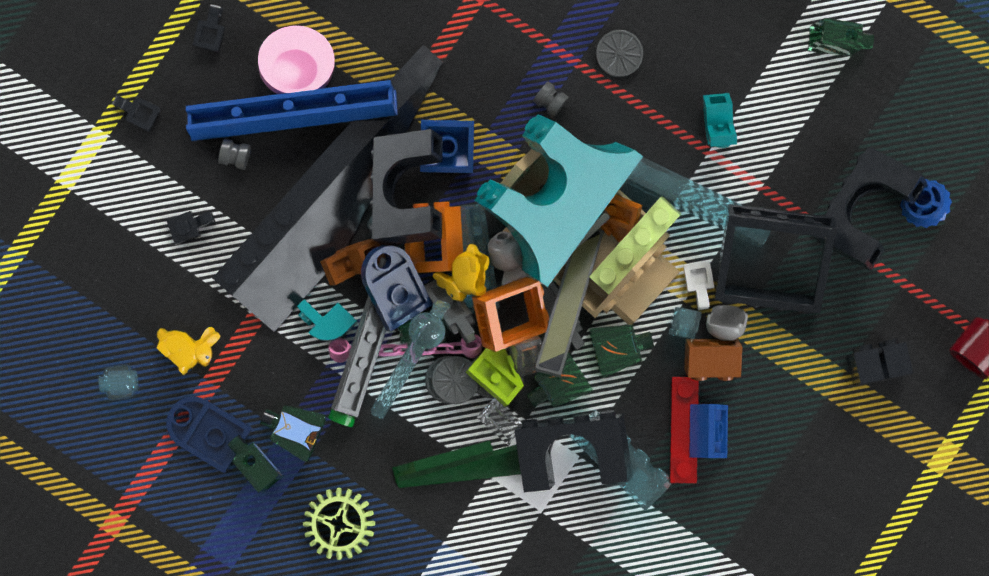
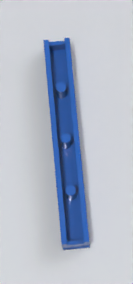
M391 80L190 105L186 106L188 114L186 130L191 137V141L396 116L398 115L397 92L394 90Z

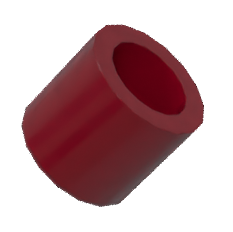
M975 317L949 349V352L963 367L986 380L989 378V320Z

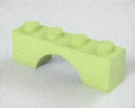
M660 197L589 277L606 293L610 294L679 218L681 213L664 197Z

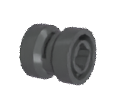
M547 81L532 102L537 106H543L551 117H555L569 97L563 92L558 93L555 90V86Z
M225 138L220 149L218 163L226 166L232 164L237 169L245 170L251 145L245 143L238 145L233 140Z

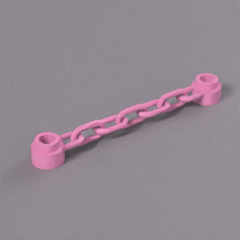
M474 334L476 340L469 344H466L463 338L461 342L384 344L381 345L378 356L464 354L468 358H476L482 352L481 338ZM342 338L332 340L329 344V355L335 362H345L348 359L352 346H350L347 340ZM454 346H461V350H454ZM418 347H428V351H419ZM436 347H446V350H436ZM383 348H393V352L383 353ZM401 348H410V351H401Z

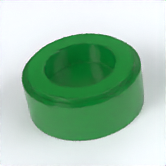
M331 409L328 417L330 420L348 427H353L356 420L355 416Z

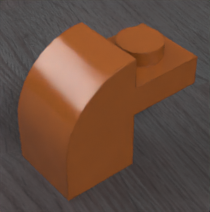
M372 239L361 241L336 251V254L320 261L330 286L337 285L356 274H361L362 264L367 254L381 245ZM384 253L379 255L377 265H379L381 257L386 258Z

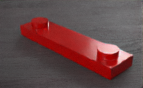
M672 377L670 483H697V458H690V404H698L699 381L688 377Z

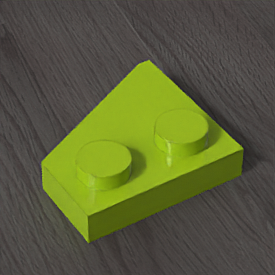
M485 348L466 371L472 379L504 407L509 405L524 386L519 374L514 369L515 364L511 355L508 356L505 349L495 352Z

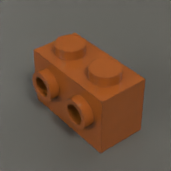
M686 339L684 370L688 378L704 381L707 380V377H717L719 380L730 381L733 380V377H741L742 345L738 339L732 341Z

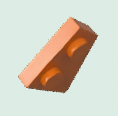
M615 194L605 208L611 218L601 226V229L608 236L613 235L620 243L638 223L643 205Z

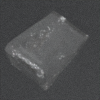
M538 336L508 347L515 364L514 369L520 377L537 372L535 371V366L542 347V341Z
M493 398L477 416L484 425L507 445L515 437L514 430L522 425L521 421L496 398Z

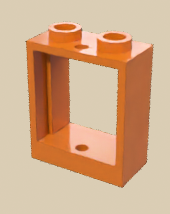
M434 202V208L442 213V261H425L424 241L405 244V252L410 256L418 273L452 271L453 261L459 254L463 253L461 206L450 207V202ZM429 203L413 204V208L429 206Z
M524 277L489 290L482 296L476 295L472 297L483 347L497 352L546 332L549 314L544 305V290L540 282ZM523 292L529 322L501 332L495 302Z

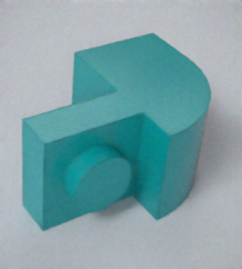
M730 94L703 95L704 121L708 145L710 144L711 147L716 146L718 148L736 145L737 134L733 124V104Z
M305 299L297 306L301 310L298 316L309 326L312 323L315 324L308 333L322 341L342 338L358 323L339 303L324 317Z

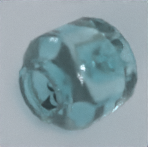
M127 364L106 367L103 377L98 379L100 392H105L107 398L112 401L132 398L135 391L139 390L137 371L132 370Z

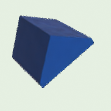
M421 120V130L432 129L443 137V154L441 163L420 165V172L473 173L474 121Z
M690 404V458H727L728 405Z

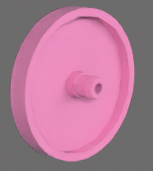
M288 26L273 32L265 39L258 55V69L263 82L276 94L323 89L330 82L334 72V53L330 43L319 32L303 26Z

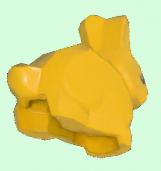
M469 244L467 250L459 254L453 261L452 276L442 272H435L433 277L437 281V285L446 289L447 294L456 301L461 302L467 295L471 294L482 296L486 292V287L484 286L485 271L489 266V257L479 252L475 244Z
M208 327L201 338L195 341L186 332L177 330L166 331L160 328L157 331L159 343L156 348L165 357H168L178 367V370L185 375L197 363L202 366L209 365L212 358L211 347L219 340L220 334L213 327Z

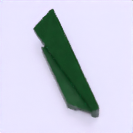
M491 441L393 467L395 480L399 488L521 474L517 445L493 451Z

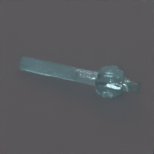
M438 300L433 304L432 310L429 313H421L411 320L408 331L412 341L372 406L371 414L374 417L378 416L380 419H384L424 350L432 349L443 341L445 325L441 320L444 317L443 314L451 307L449 303Z

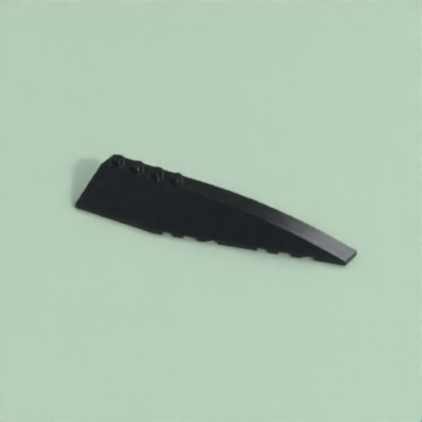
M424 45L391 79L393 88L397 92L398 115L352 121L212 278L272 331L275 332L326 275L320 261L336 254V251L347 247L352 236L355 234L373 197V185L371 183L373 159L371 149L374 146V137L408 132L415 115L443 64Z

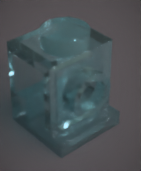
M679 307L673 308L668 334L695 339L702 312Z

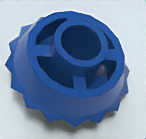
M925 179L927 185L915 204L912 205L902 199L900 206L902 208V215L906 217L907 222L913 223L916 227L923 226L928 228L931 225L937 226L939 221L945 220L946 214L950 212L952 201L949 198L950 192L945 189L944 185L939 184L936 180L929 181Z

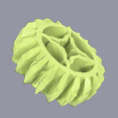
M337 488L336 496L333 497L332 491L328 489L326 490L328 499L325 500L321 494H318L317 499L320 504L317 505L315 502H310L309 504L310 507L315 509L314 513L310 511L305 512V516L312 518L311 522H303V526L312 527V531L306 532L305 537L314 535L315 539L309 543L312 547L319 543L321 546L317 550L318 554H321L325 548L328 549L326 557L329 559L332 557L333 551L337 552V560L342 559L343 551L346 552L348 558H352L351 549L354 548L358 554L361 553L362 549L358 544L361 542L363 545L368 546L369 541L364 536L374 535L373 531L367 530V526L375 525V521H367V517L372 516L374 512L371 510L365 513L363 508L367 507L369 502L365 501L360 505L358 501L362 497L361 494H357L353 500L350 498L352 495L351 489H348L346 495L342 496V488ZM336 501L342 502L335 516L320 514L328 504ZM349 505L353 506L359 513L361 526L349 521L347 516ZM343 512V523L352 528H341V531H338L335 537L336 525L326 519L333 520L335 518L337 520L338 516H341ZM318 521L329 526L331 530L329 543L321 536L318 529ZM343 532L359 534L352 543L337 546Z

